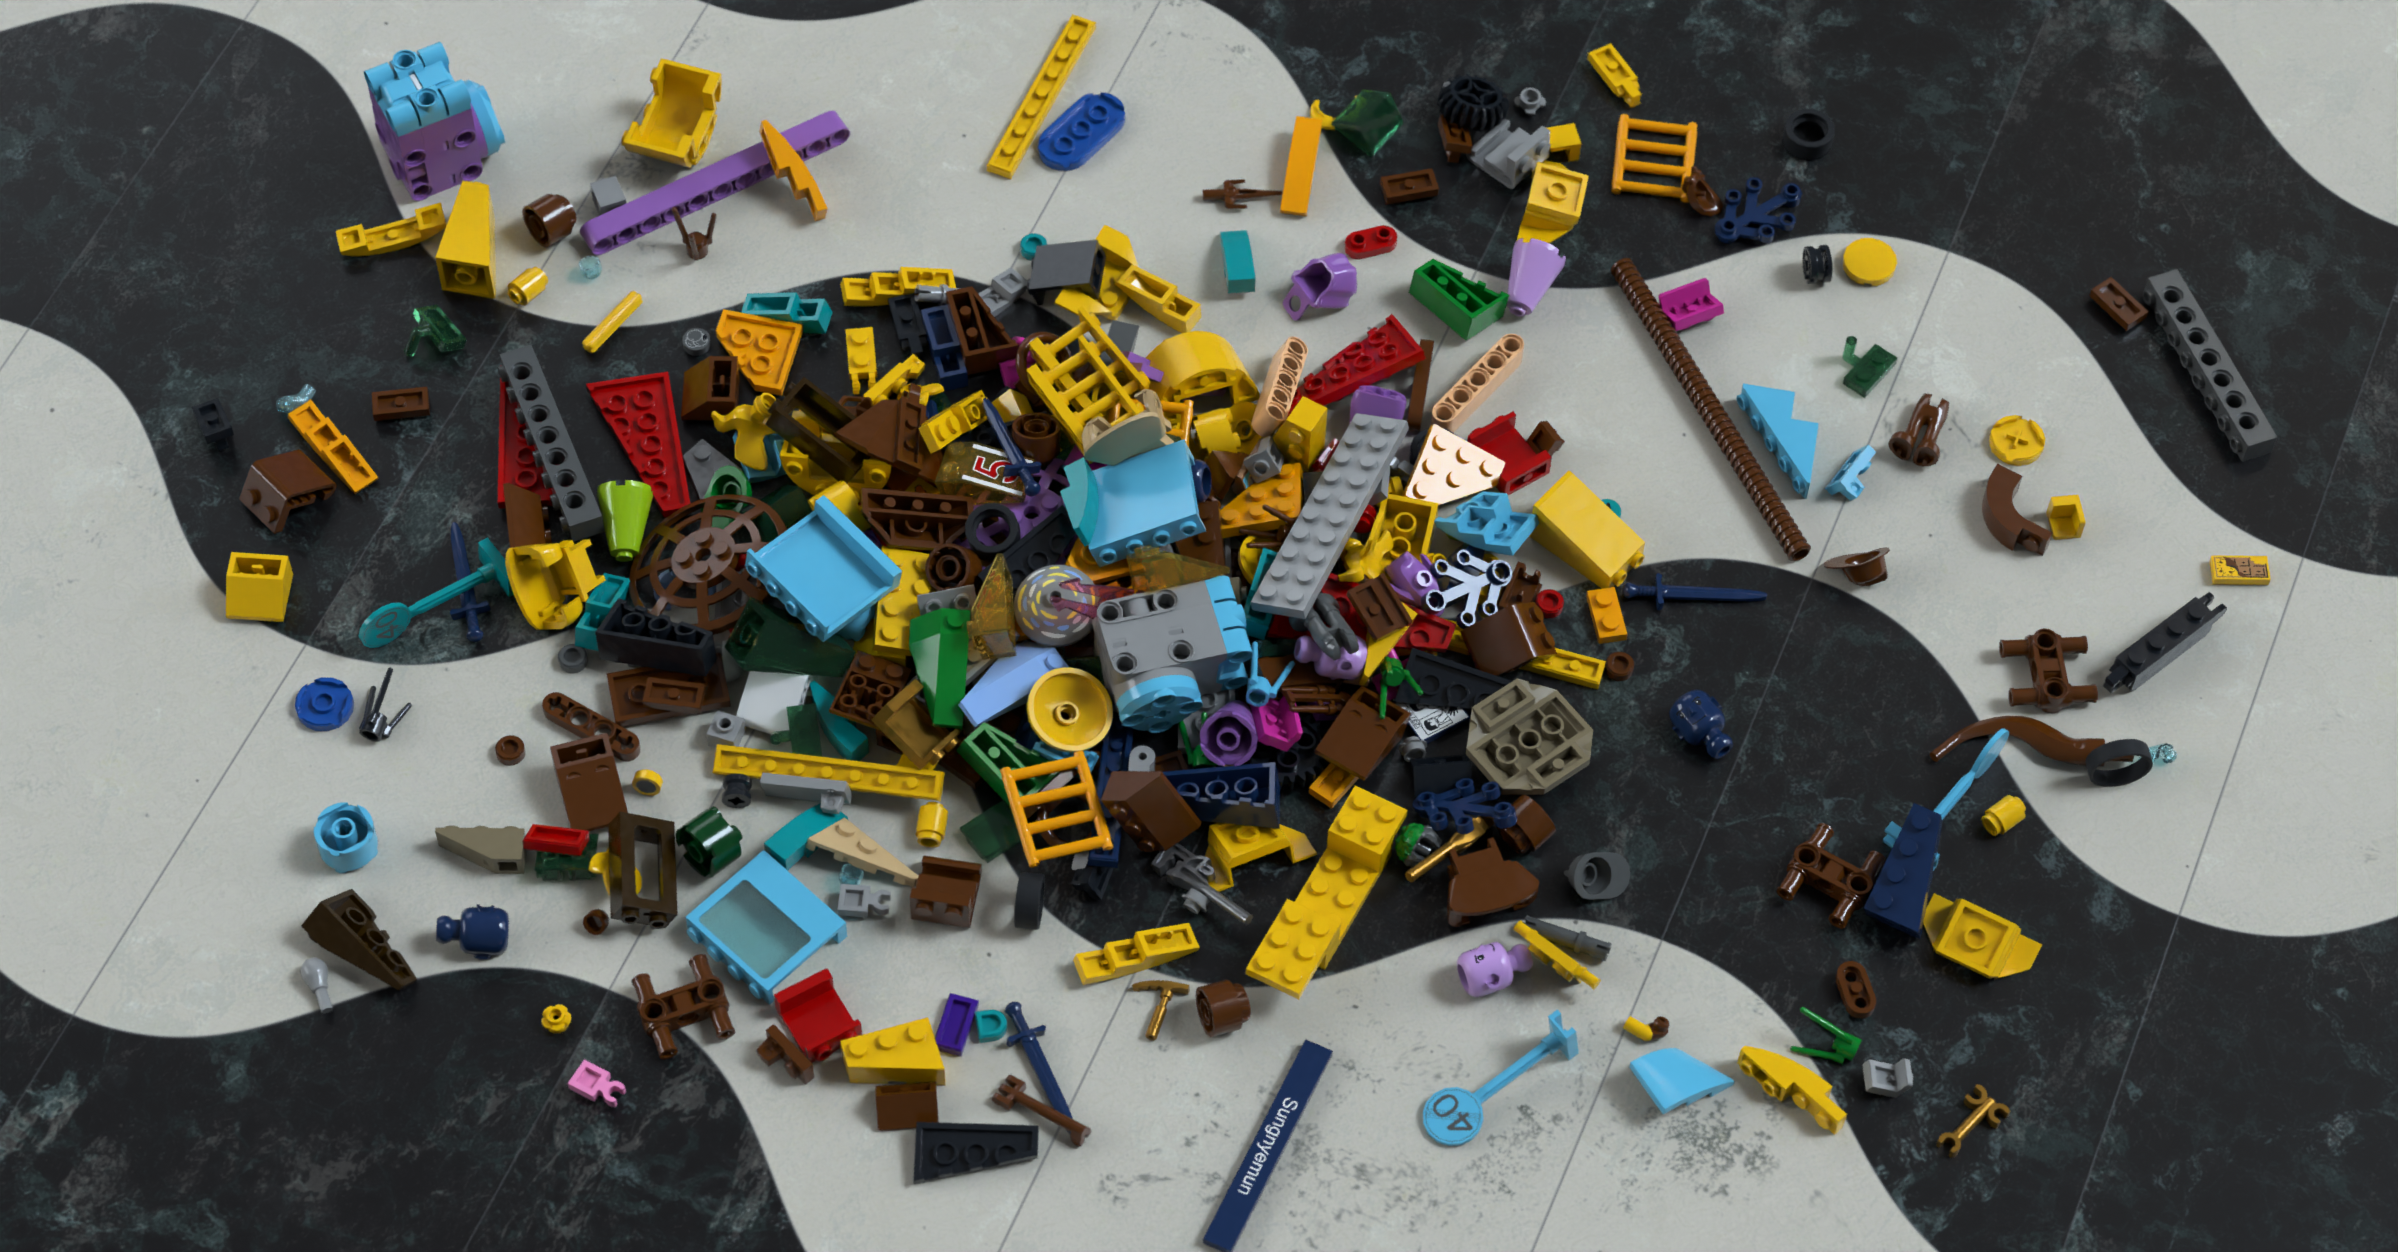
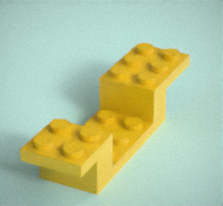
M1354 786L1328 830L1326 850L1295 902L1289 899L1286 900L1246 967V975L1298 1000L1300 999L1317 968L1325 969L1392 856L1393 839L1407 816V809Z

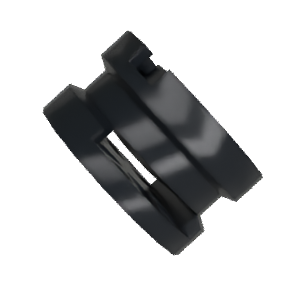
M1819 245L1818 248L1813 246L1804 247L1802 265L1804 277L1809 279L1807 284H1815L1820 280L1822 283L1830 282L1833 267L1828 245Z

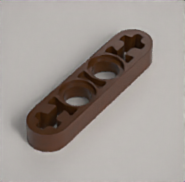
M1420 339L1419 346L1423 349L1426 359L1416 364L1407 420L1409 430H1421L1434 340Z
M553 692L543 699L544 715L551 722L582 739L595 736L599 729H609L611 734L608 738L614 757L622 761H632L639 756L640 742L638 737L631 731L562 693ZM558 704H561L562 710L559 708L551 710V705L557 706ZM578 715L588 718L582 725H575L571 722ZM630 743L632 744V749L627 747L624 750H622L621 744H623L624 746H627Z

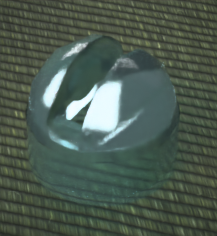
M586 256L579 262L580 271L587 279H596L602 272V265L597 256Z
M850 863L844 864L839 873L840 884L860 885L864 877V871L852 866Z

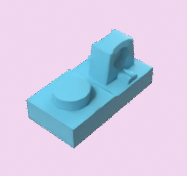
M1869 444L1854 451L1825 489L1831 495L1840 492L1850 501L1856 499L1864 489V486L1856 476L1857 474H1863L1871 466L1870 460L1876 451Z

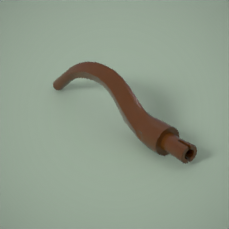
M2000 716L1981 720L1961 729L1929 754L1931 759L1937 762L1962 742L1980 736L1995 735L2000 729L2005 728L2009 731L2010 736L2017 737L2026 742L2036 751L2050 759L2086 766L2085 761L2089 753L2105 744V739H2074L2033 718ZM2122 756L2109 761L2133 762L2134 756Z

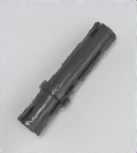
M1526 915V922L1524 924L1533 930H1537L1538 934L1549 942L1573 949L1574 953L1578 955L1584 953L1603 961L1607 960V953L1609 954L1612 943L1587 936V932L1584 931L1578 933Z

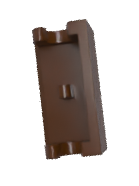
M1518 561L1512 578L1499 603L1498 611L1513 604L1535 602L1542 588V584H1540V571L1536 570L1533 576L1525 572V563Z

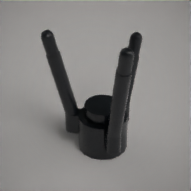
M391 667L387 669L374 707L376 687L371 686L363 721L359 727V733L363 737L375 742L381 741L383 736L389 738L394 727L412 707L411 703H407L389 724L386 722L387 717L379 713L393 673V668Z

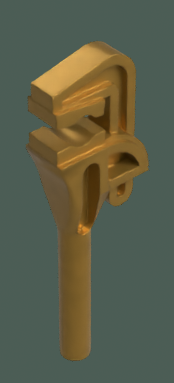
M1484 816L1474 817L1472 819L1474 824L1472 832L1468 834L1455 832L1448 839L1447 843L1405 873L1407 880L1410 882L1415 881L1448 857L1449 850L1455 848L1457 854L1462 853L1494 825V819Z

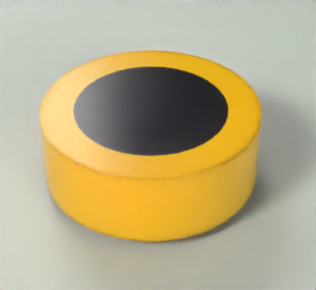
M648 769L637 771L632 781L633 788L647 796L657 795L663 784L661 776Z

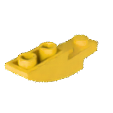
M982 390L953 404L921 424V427L918 429L930 453L940 450L963 433L974 429L987 420L982 404L983 399L987 397Z
M1744 1046L1740 1050L1737 1061L1740 1069L1747 1076L1755 1078L1768 1095L1775 1096L1780 1102H1783L1790 1095L1799 1108L1806 1109L1815 1117L1819 1126L1830 1130L1834 1135L1843 1128L1847 1114L1829 1099L1832 1086L1805 1066L1777 1053Z

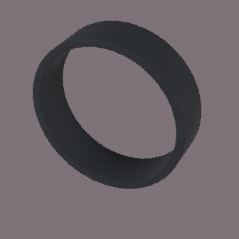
M2121 739L2103 744L2089 753L2085 761L2091 782L2104 787L2121 786L2137 781L2149 773L2153 766L2148 745L2137 739ZM2141 756L2135 763L2120 769H2097L2101 764L2114 758Z

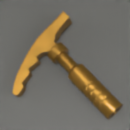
M1165 980L1142 981L1132 984L1133 991L1162 990L1160 994L1161 1001L1154 1010L1145 1034L1146 1038L1149 1040L1157 1039L1167 1012L1166 1006L1168 1001H1171L1173 993L1188 995L1190 992L1188 984Z

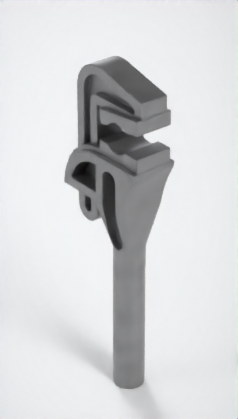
M1176 843L1167 851H1159L1151 863L1153 871L1161 877L1166 874L1167 881L1172 886L1186 890L1193 888L1243 924L1248 925L1252 921L1253 916L1208 884V882L1215 879V872L1210 858L1196 856Z

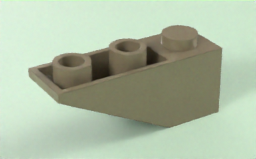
M452 825L444 828H435L440 847L493 873L525 874L527 849L523 847V839L526 836L524 828H517L515 826L504 828H488L486 826L459 828Z

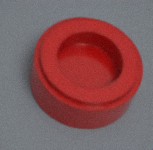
M1546 589L1537 595L1535 604L1541 609L1544 618H1555L1563 611L1564 599L1558 591Z

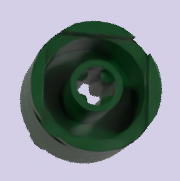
M714 806L704 810L676 831L675 837L678 847L683 844L687 851L683 855L697 873L704 877L710 874V877L715 876L741 856L739 841L743 837L740 830L734 825L730 826L723 818L721 812Z

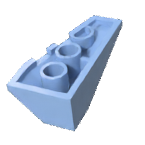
M1025 640L1006 649L958 705L976 728L984 722L986 723L1027 703L1030 690L1041 676L1051 670L1069 666L1054 647Z

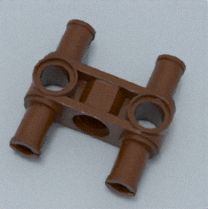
M2043 628L2036 631L2034 635L2025 636V639L2000 640L1999 653L2001 658L2025 656L2028 659L2034 687L2010 688L2008 693L2010 706L2035 705L2046 713L2054 714L2058 713L2062 708L2071 706L2072 703H2096L2098 699L2096 684L2071 686L2068 683L2063 654H2087V637H2061V635L2054 631Z
M1819 823L1810 839L1796 847L1794 855L1787 865V875L1781 885L1778 886L1776 892L1781 898L1791 901L1801 884L1805 883L1839 901V903L1829 916V921L1835 927L1843 929L1846 927L1854 911L1861 909L1867 903L1876 884L1875 877L1886 863V858L1880 852L1870 851L1861 868H1857L1824 850L1830 838L1833 837L1834 831L1827 824ZM1800 860H1807L1810 864L1803 863ZM1853 888H1860L1862 891H1856Z
M705 954L693 956L689 960V965L692 968L696 982L656 995L649 974L642 973L631 980L639 999L637 1010L642 1020L643 1028L647 1035L654 1039L660 1059H669L678 1053L670 1031L711 1018L719 1040L728 1039L735 1034V1029L728 1015L729 1002L724 991V985L717 976L713 975ZM712 994L718 995L714 999L706 998L707 996ZM652 1014H660L658 1018H649Z

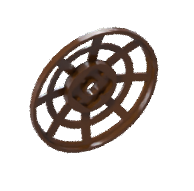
M726 494L711 496L680 508L652 530L640 546L639 554L634 558L629 577L630 595L634 606L645 607L639 598L636 582L650 576L652 587L660 598L651 612L648 610V613L659 616L668 603L680 608H697L698 623L691 625L711 631L713 635L742 624L760 611L773 597L767 590H759L748 581L751 575L746 567L741 574L734 570L739 560V554H747V550L750 548L756 553L770 543L762 542L759 530L751 520L766 512L774 522L778 536L787 530L786 525L778 513L768 504L745 495ZM744 503L755 506L744 514L731 510H715L716 504ZM701 508H704L702 513L695 514L683 520L674 528H669L673 523L680 520L684 516L694 511H697ZM713 517L734 519L724 529L712 527ZM701 520L699 530L692 532L688 536L679 533L680 530L689 524ZM745 526L750 532L752 542L737 544L731 535ZM659 536H662L663 539L656 547L650 565L639 569L651 545ZM669 541L675 543L677 547L672 557L659 561ZM711 555L706 561H700L702 557ZM672 568L676 577L664 589L659 581L658 572ZM725 579L731 582L726 588L708 596V588L718 585ZM682 585L696 589V598L694 599L677 597L675 594ZM739 589L751 598L732 613L710 621V605L725 600Z

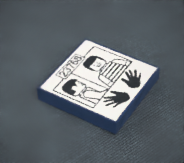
M1394 703L1411 713L1406 727L1413 736L1418 737L1420 740H1425L1427 744L1470 723V716L1465 709Z

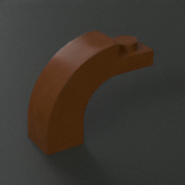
M1997 464L1989 477L1982 501V513L1987 528L2008 549L2013 551L2018 543L2027 550L2043 556L2049 546L2052 532L2025 519L2016 511L2012 500L2018 492L2022 475Z

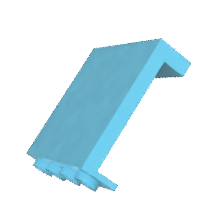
M1184 439L1125 459L1114 466L1108 465L1093 470L1098 486L1099 509L1095 531L1089 544V551L1099 567L1206 531V527L1199 516L1191 466L1195 465L1194 457Z
M824 495L815 501L813 512L756 553L751 548L747 550L745 561L748 573L753 578H758L765 585L768 593L773 597H777L785 605L787 611L792 616H797L804 623L807 631L811 635L817 636L822 642L826 641L897 588L902 574V570Z

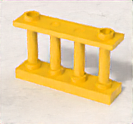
M1083 306L1078 309L1081 323L1051 344H1043L1037 337L1029 342L1032 358L1043 371L1046 370L1048 372L1060 364L1055 358L1057 352L1078 339L1082 334L1089 332L1097 341L1095 345L1100 353L1105 351L1114 361L1107 366L1111 373L1115 375L1122 371L1130 380L1129 383L1123 386V389L1129 396L1137 390L1140 392L1143 389H1149L1151 384L1147 375L1142 370L1138 372L1101 329V323L1093 312L1088 313ZM1086 360L1054 380V384L1062 392L1077 384L1072 378V373L1089 361ZM1104 381L1099 382L1069 402L1078 412L1093 404L1088 397L1089 392ZM1117 401L1116 403L1101 411L1097 415L1093 416L1086 422L1088 423L1097 416L1104 418V416H1106L1105 412H1107L1109 409H1111L1120 402Z
M1082 334L1078 337L1080 352L1048 372L1046 370L1041 371L1036 364L1026 370L1031 386L1084 455L1082 433L1085 421L1117 401L1120 402L1127 413L1111 422L1110 425L1112 427L1144 411V408L1139 402L1136 404L1133 402L1099 357L1101 354L1093 341L1088 342ZM1088 360L1096 372L1064 392L1061 390L1057 392L1052 386L1054 380ZM1099 382H1105L1111 390L1109 394L1079 413L1077 411L1072 413L1068 407L1069 401Z

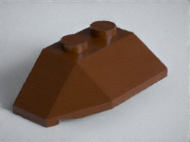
M861 488L862 516L889 548L933 551L942 544H953L965 532V523L969 514L974 511L973 497Z

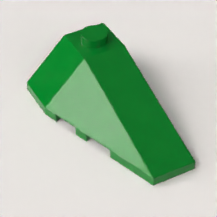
M940 608L910 619L909 651L911 656H913L917 677L924 686L922 688L924 699L933 727L962 729L964 712L958 704L965 697L970 610Z

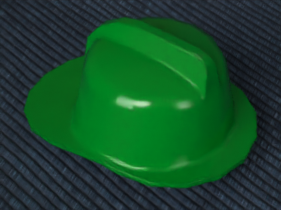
M726 465L720 467L714 473L704 498L726 494L752 497V488L748 477L744 476L740 469L735 466ZM716 504L715 510H731L740 513L748 504ZM713 517L712 527L724 529L734 519Z

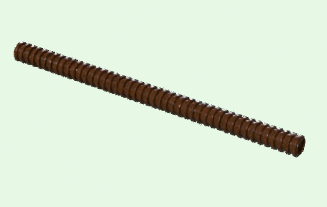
M1630 258L1618 260L1611 267L1610 271L1618 282L1619 287L1622 288V292L1626 295L1627 300L1630 301L1631 306L1634 307V311L1638 314L1639 319L1642 320V324L1646 327L1658 350L1661 351L1662 356L1669 364L1678 382L1681 383V387L1685 390L1686 395L1689 396L1694 408L1697 409L1698 414L1705 422L1706 427L1713 435L1722 453L1730 461V466L1734 468V472L1738 475L1739 480L1742 481V485L1746 488L1747 493L1750 494V498L1754 501L1755 506L1758 507V511L1762 514L1763 519L1767 521V525L1771 528V532L1775 534V538L1779 541L1784 553L1788 554V559L1790 561L1803 559L1811 550L1810 544L1807 543L1806 538L1798 529V525L1794 523L1793 517L1790 516V512L1786 509L1785 504L1782 503L1781 498L1773 489V485L1769 483V479L1765 476V472L1761 470V466L1757 463L1756 458L1749 450L1740 432L1732 424L1728 413L1724 411L1720 400L1716 398V394L1712 391L1711 386L1708 385V381L1704 378L1703 373L1700 372V368L1696 366V362L1692 359L1691 354L1688 353V349L1684 346L1683 341L1680 340V336L1676 334V330L1672 327L1671 322L1668 321V317L1664 315L1660 304L1649 290L1640 272L1637 271L1633 261Z

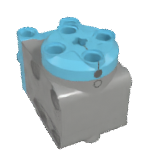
M1221 575L1180 586L1132 594L1104 601L1098 606L1097 615L1092 620L1095 632L1093 655L1102 684L1108 689L1113 711L1118 713L1123 726L1149 731L1150 733L1166 731L1172 725L1186 719L1192 713L1202 708L1201 695L1227 689H1237L1247 684L1248 676L1243 662L1249 660L1253 656V652L1245 630L1247 625L1242 605L1237 604L1228 576Z

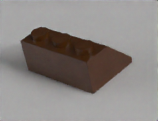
M510 483L503 484L510 548L552 543L551 530L545 529V523L550 522L548 505L542 506L540 495Z
M1112 771L1101 801L1141 851H1167L1200 827V819L1162 771Z

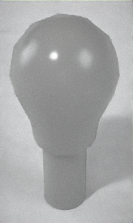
M318 958L308 959L301 967V976L310 987L312 993L316 995L321 1013L331 1012L333 1007L327 992V966L324 961Z

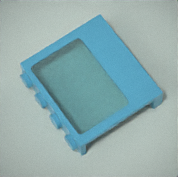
M765 850L760 852L686 916V932L691 940L697 944L701 942L707 948V952L716 962L722 961L733 978L738 981L742 979L748 985V989L757 999L763 998L769 1005L774 1001L773 989L825 943L833 938L839 944L847 937L846 922Z

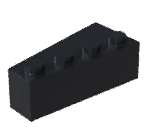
M620 598L615 602L595 632L600 660L703 677L707 676L717 660L713 632L683 621L678 624L671 621L670 616L664 614L659 616L648 613L647 608L639 605L635 608L627 605L626 600Z

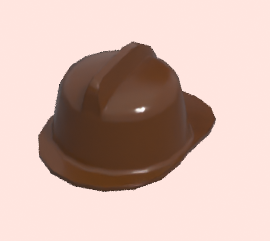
M1884 547L1864 553L1838 556L1827 560L1824 563V567L1830 569L1842 568L1852 583L1859 586H1870L1885 581L1888 578L1884 555L1890 549Z

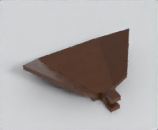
M911 383L908 387L909 392L904 391L899 400H881L833 435L866 455L943 487L957 485L942 448L930 453L918 429L922 423L928 420L926 406L919 403L921 387Z

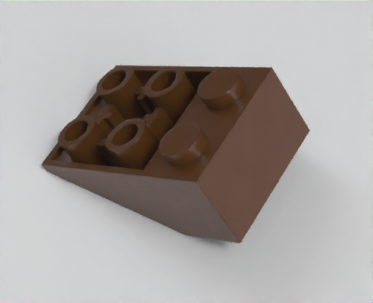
M858 650L829 709V713L880 730L872 719L892 698L906 687L910 681L912 669Z
M1361 686L1348 700L1314 753L1365 781L1402 739L1411 713L1386 700L1385 718L1380 719V695Z
M607 733L550 746L555 774L571 829L593 831L608 827L620 811L628 813Z

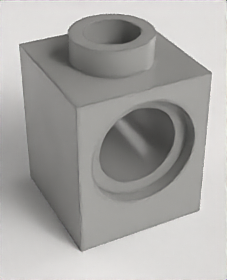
M616 176L590 183L592 199L599 216L626 204V198Z

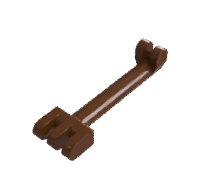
M1008 1075L1005 1079L1008 1085L1001 1084L998 1088L999 1092L1004 1096L995 1093L991 1098L994 1103L1008 1111L1017 1103L1070 1131L1071 1141L1078 1147H1081L1085 1142L1084 1137L1087 1138L1091 1133V1128L1023 1093L1026 1090L1025 1082L1013 1075Z

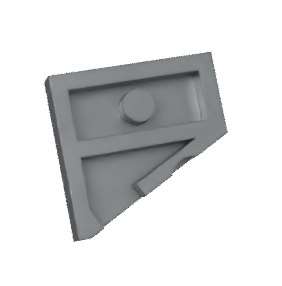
M703 439L683 455L684 465L691 476L692 484L700 500L704 498L714 473L720 467L731 465L742 471L741 468Z

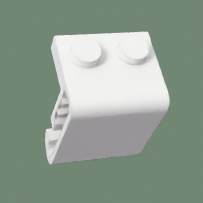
M770 655L769 659L756 657L751 665L736 716L744 718L745 727L791 740L797 729L793 727L796 715L801 716L810 683L813 680L818 683L820 675L813 674V668L796 663L795 668L785 665L786 659Z

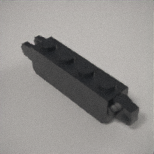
M2210 592L2199 599L2197 597L2193 598L2119 654L2109 669L2111 673L2105 678L2103 687L2110 693H2113L2123 685L2131 691L2136 690L2203 639L2211 630L2213 623L2225 614L2227 607L2224 604H2220L2211 611L2207 606L2212 603L2214 595Z

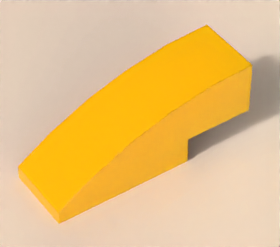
M1133 264L1117 282V286L1139 306L1180 333L1190 332L1201 319V304L1179 294L1176 285Z

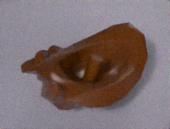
M1692 166L1691 175L1685 177L1682 185V190L1687 194L1690 205L1702 215L1713 216L1720 213L1724 207L1721 199L1705 182V175L1702 174V171L1698 170L1696 166Z

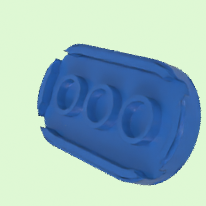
M1100 92V95L1089 93L1079 98L1040 135L1038 154L1042 162L1048 167L1059 171H1070L1084 165L1123 128L1125 123L1123 103L1114 95Z

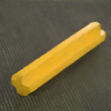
M631 291L582 341L583 348L590 353H594L642 304V296L635 291Z

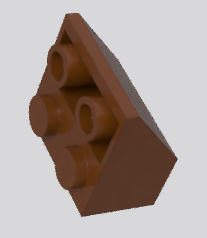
M709 356L684 372L681 420L714 421L711 417L713 411L726 416L738 406L740 380L738 356Z

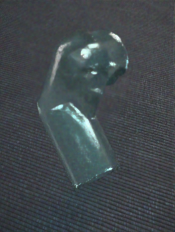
M305 384L298 395H287L279 398L276 401V408L279 412L289 414L312 399L316 390L311 385Z
M2168 743L2149 747L2153 763L2161 758L2164 763H2171L2177 758V752Z

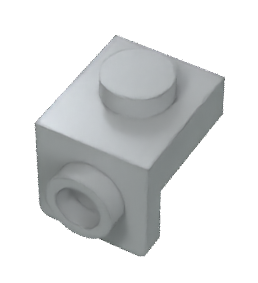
M1903 1058L1895 1065L1871 1059L1863 1063L1866 1092L1896 1098L1913 1086V1074L1909 1059Z

